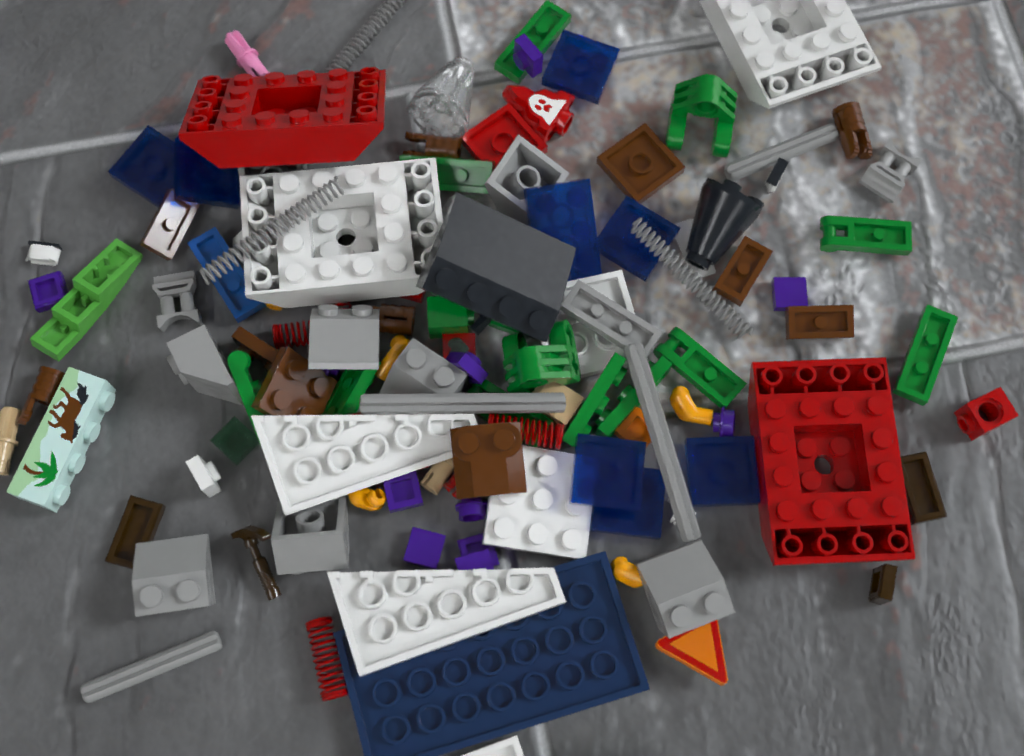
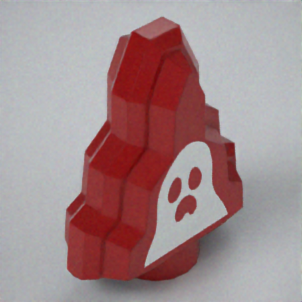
M507 85L502 92V97L506 103H510L545 143L555 133L564 136L572 124L574 113L569 110L574 102L575 95L563 90L555 93L545 88L533 91L525 86Z

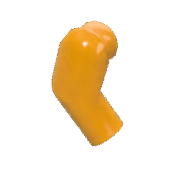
M396 335L392 338L390 342L391 349L382 359L379 370L375 374L381 380H386L393 363L410 342L405 336Z
M675 387L670 395V404L678 418L682 421L710 426L713 419V409L696 407L686 387Z
M364 488L348 494L353 506L368 511H377L386 502V494L380 488L376 490Z
M618 556L612 560L610 567L617 581L632 588L643 586L635 564L628 562L627 558L623 556Z

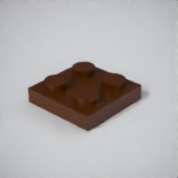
M646 123L600 154L596 161L635 207L683 174L685 170L683 163Z
M280 347L251 407L265 416L322 415L338 381L331 376H327L321 369H308V360L290 347Z

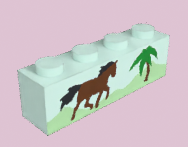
M68 367L6 491L7 493L56 513L59 507L65 504L70 495L71 482L75 474H78L85 464L86 451L90 443L94 442L100 433V422L105 412L109 411L114 404L116 389L107 380Z

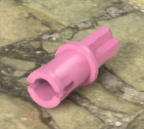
M235 30L226 34L225 43L236 57V64L240 68H244L246 73L251 74L252 77L265 76L270 73L259 60L257 50L249 46L239 31Z

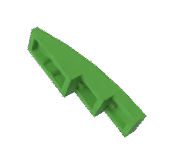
M116 238L72 279L74 288L51 308L53 317L30 338L32 346L59 362L108 308L142 260L143 254Z

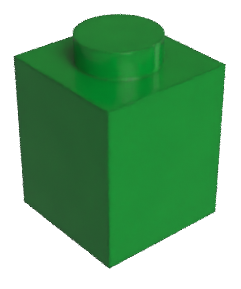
M438 296L427 297L430 339L442 338V334L468 333V326L474 323L473 311Z

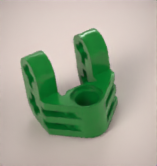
M712 74L700 75L676 84L670 105L665 145L670 150L681 151L688 113H691L693 116L715 118L711 156L727 158L731 146L733 123L735 121L734 113L736 110L737 93L721 78Z
M567 319L554 323L549 335L550 345L528 346L524 335L520 332L502 338L503 368L507 372L505 380L509 384L507 387L508 393H533L536 387L547 385L551 382H557L560 385L580 382L581 370L574 333Z

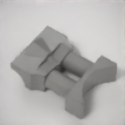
M890 138L878 154L881 156L879 161L869 166L858 183L888 202L893 203L905 186V177L907 174L912 175L923 158H910L902 155L895 148ZM891 164L897 166L895 171L890 168Z
M194 270L153 277L154 284L152 289L160 298L162 315L156 316L157 326L162 332H165L175 321L182 319L192 320L200 326L203 325L201 312L195 309L193 295L197 288ZM180 297L182 312L175 313L173 298Z

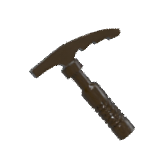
M252 525L231 533L233 539L241 538L244 541L245 548H249L254 559L252 564L258 577H260L259 580L263 584L262 586L268 600L270 601L281 596V591L277 586L273 573H271L266 557L261 555L257 546L259 544L258 539L263 542L270 539L271 534L260 527Z

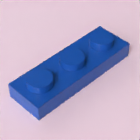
M216 227L187 242L197 260L205 269L206 263L212 265V259L217 261V256L223 257V252L229 253V247ZM228 258L233 271L222 262L227 270V274H224L216 265L222 278H218L211 270L216 279V282L212 280L211 282L236 321L240 323L265 308L266 305L263 302L246 298L244 270L240 264L237 267Z

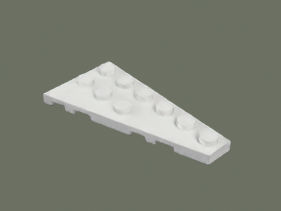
M474 414L251 416L285 516L453 458L450 429L478 425Z
M554 567L497 570L445 569L397 570L391 572H327L359 677L566 603Z

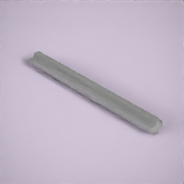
M641 342L632 343L624 347L623 351L680 538L683 542H690L701 537L700 528L644 346Z
M562 392L362 394L360 396L359 408L363 415L563 413L566 408V398Z

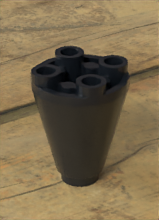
M707 178L701 188L686 248L687 255L685 260L698 269L708 271L710 265H715L758 218L764 203L753 196H746L741 193L742 187L732 180L725 179L723 184L714 179Z

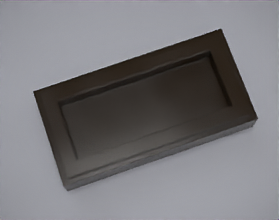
M927 452L901 456L911 525L947 517Z
M130 495L105 562L133 570L136 543L154 540L166 506Z

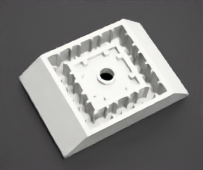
M699 0L748 99L767 109L880 71L882 68L845 0ZM781 25L786 29V32L774 31L772 26Z
M436 157L239 176L242 240L245 242L246 236L251 237L252 232L257 234V228L262 229L263 225L268 226V221L274 222V217L279 218L280 213L285 215V209L290 210L291 206L296 207V202L301 203L302 198L307 199V195H312V192L317 191L318 187L323 188L324 183L328 184L329 180L334 181L335 176H338V185L344 191V195L340 194L336 186L331 183L333 189L338 194V198H335L331 190L326 187L328 193L333 198V202H330L321 191L322 196L328 203L327 206L315 194L322 206V210L310 198L317 213H314L310 206L304 202L306 208L311 213V217H308L306 212L299 206L306 221H303L294 210L300 225L288 214L290 220L295 225V228H292L283 218L289 232H286L277 221L284 235L281 236L272 226L278 236V240H276L266 229L273 242L269 243L264 235L261 234L267 244V247H264L255 237L261 248V251H258L250 242L256 255H253L244 245L250 256V259H247L243 254V259L245 260L244 281L246 298L283 308L410 296L424 292L425 290L416 287V284L443 223ZM345 234L355 237V241L350 245L344 246L338 243L339 238Z

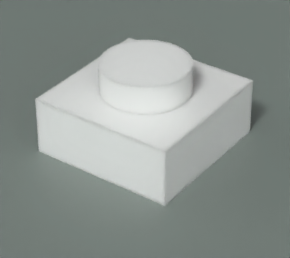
M199 455L186 461L200 489L209 498L222 491L217 483V480L221 479V475L212 461L206 463Z

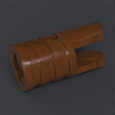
M855 101L837 106L832 110V116L846 159H853L858 156L860 159L868 160L871 159L873 149L860 105Z
M406 132L405 139L410 142L426 143L425 153L408 150L403 151L405 155L461 158L462 140L459 137H443L415 132Z
M382 303L381 307L372 306L373 309H380V333L413 335L415 307L388 305Z
M46 366L39 367V374L35 379L36 382L32 386L31 393L28 394L17 423L26 425L30 421L35 402L49 407L65 375L64 372Z

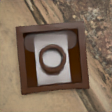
M501 422L450 429L457 500L527 493L520 422Z

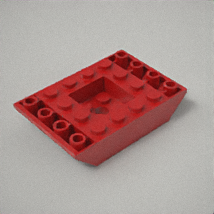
M365 67L360 71L347 72L346 69L337 68L330 70L328 73H315L312 70H304L293 75L271 72L265 76L252 77L251 74H238L233 78H220L217 75L203 77L201 80H198L178 133L179 139L220 169L355 161L384 129L386 69L379 70L376 67Z
M886 357L752 362L747 408L761 536L773 566L915 560ZM816 458H824L829 462L831 466L829 474H821L816 470L814 466Z

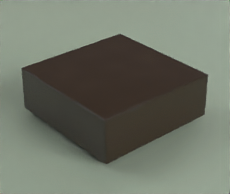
M885 563L873 569L868 597L869 602L882 605L893 600L898 566Z

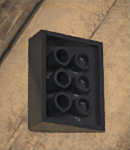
M456 192L416 287L534 339L547 342L561 308L576 248Z

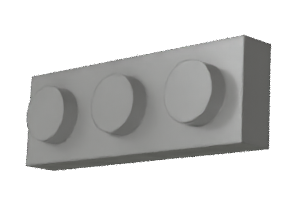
M580 280L576 282L561 304L560 310L623 350L629 344L641 342L647 357L663 333Z

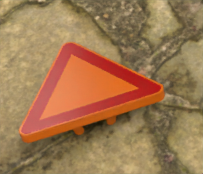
M718 620L672 638L664 636L655 643V647L659 651L720 686H724L728 682Z

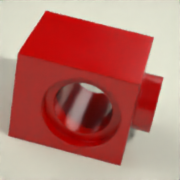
M1001 387L966 403L954 412L959 428L969 436L971 441L1007 424L1019 416ZM978 410L986 414L988 421L980 417Z

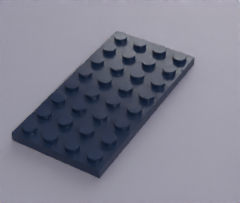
M606 551L553 566L566 603L363 677L358 675L345 629L333 632L364 756H440L650 690Z

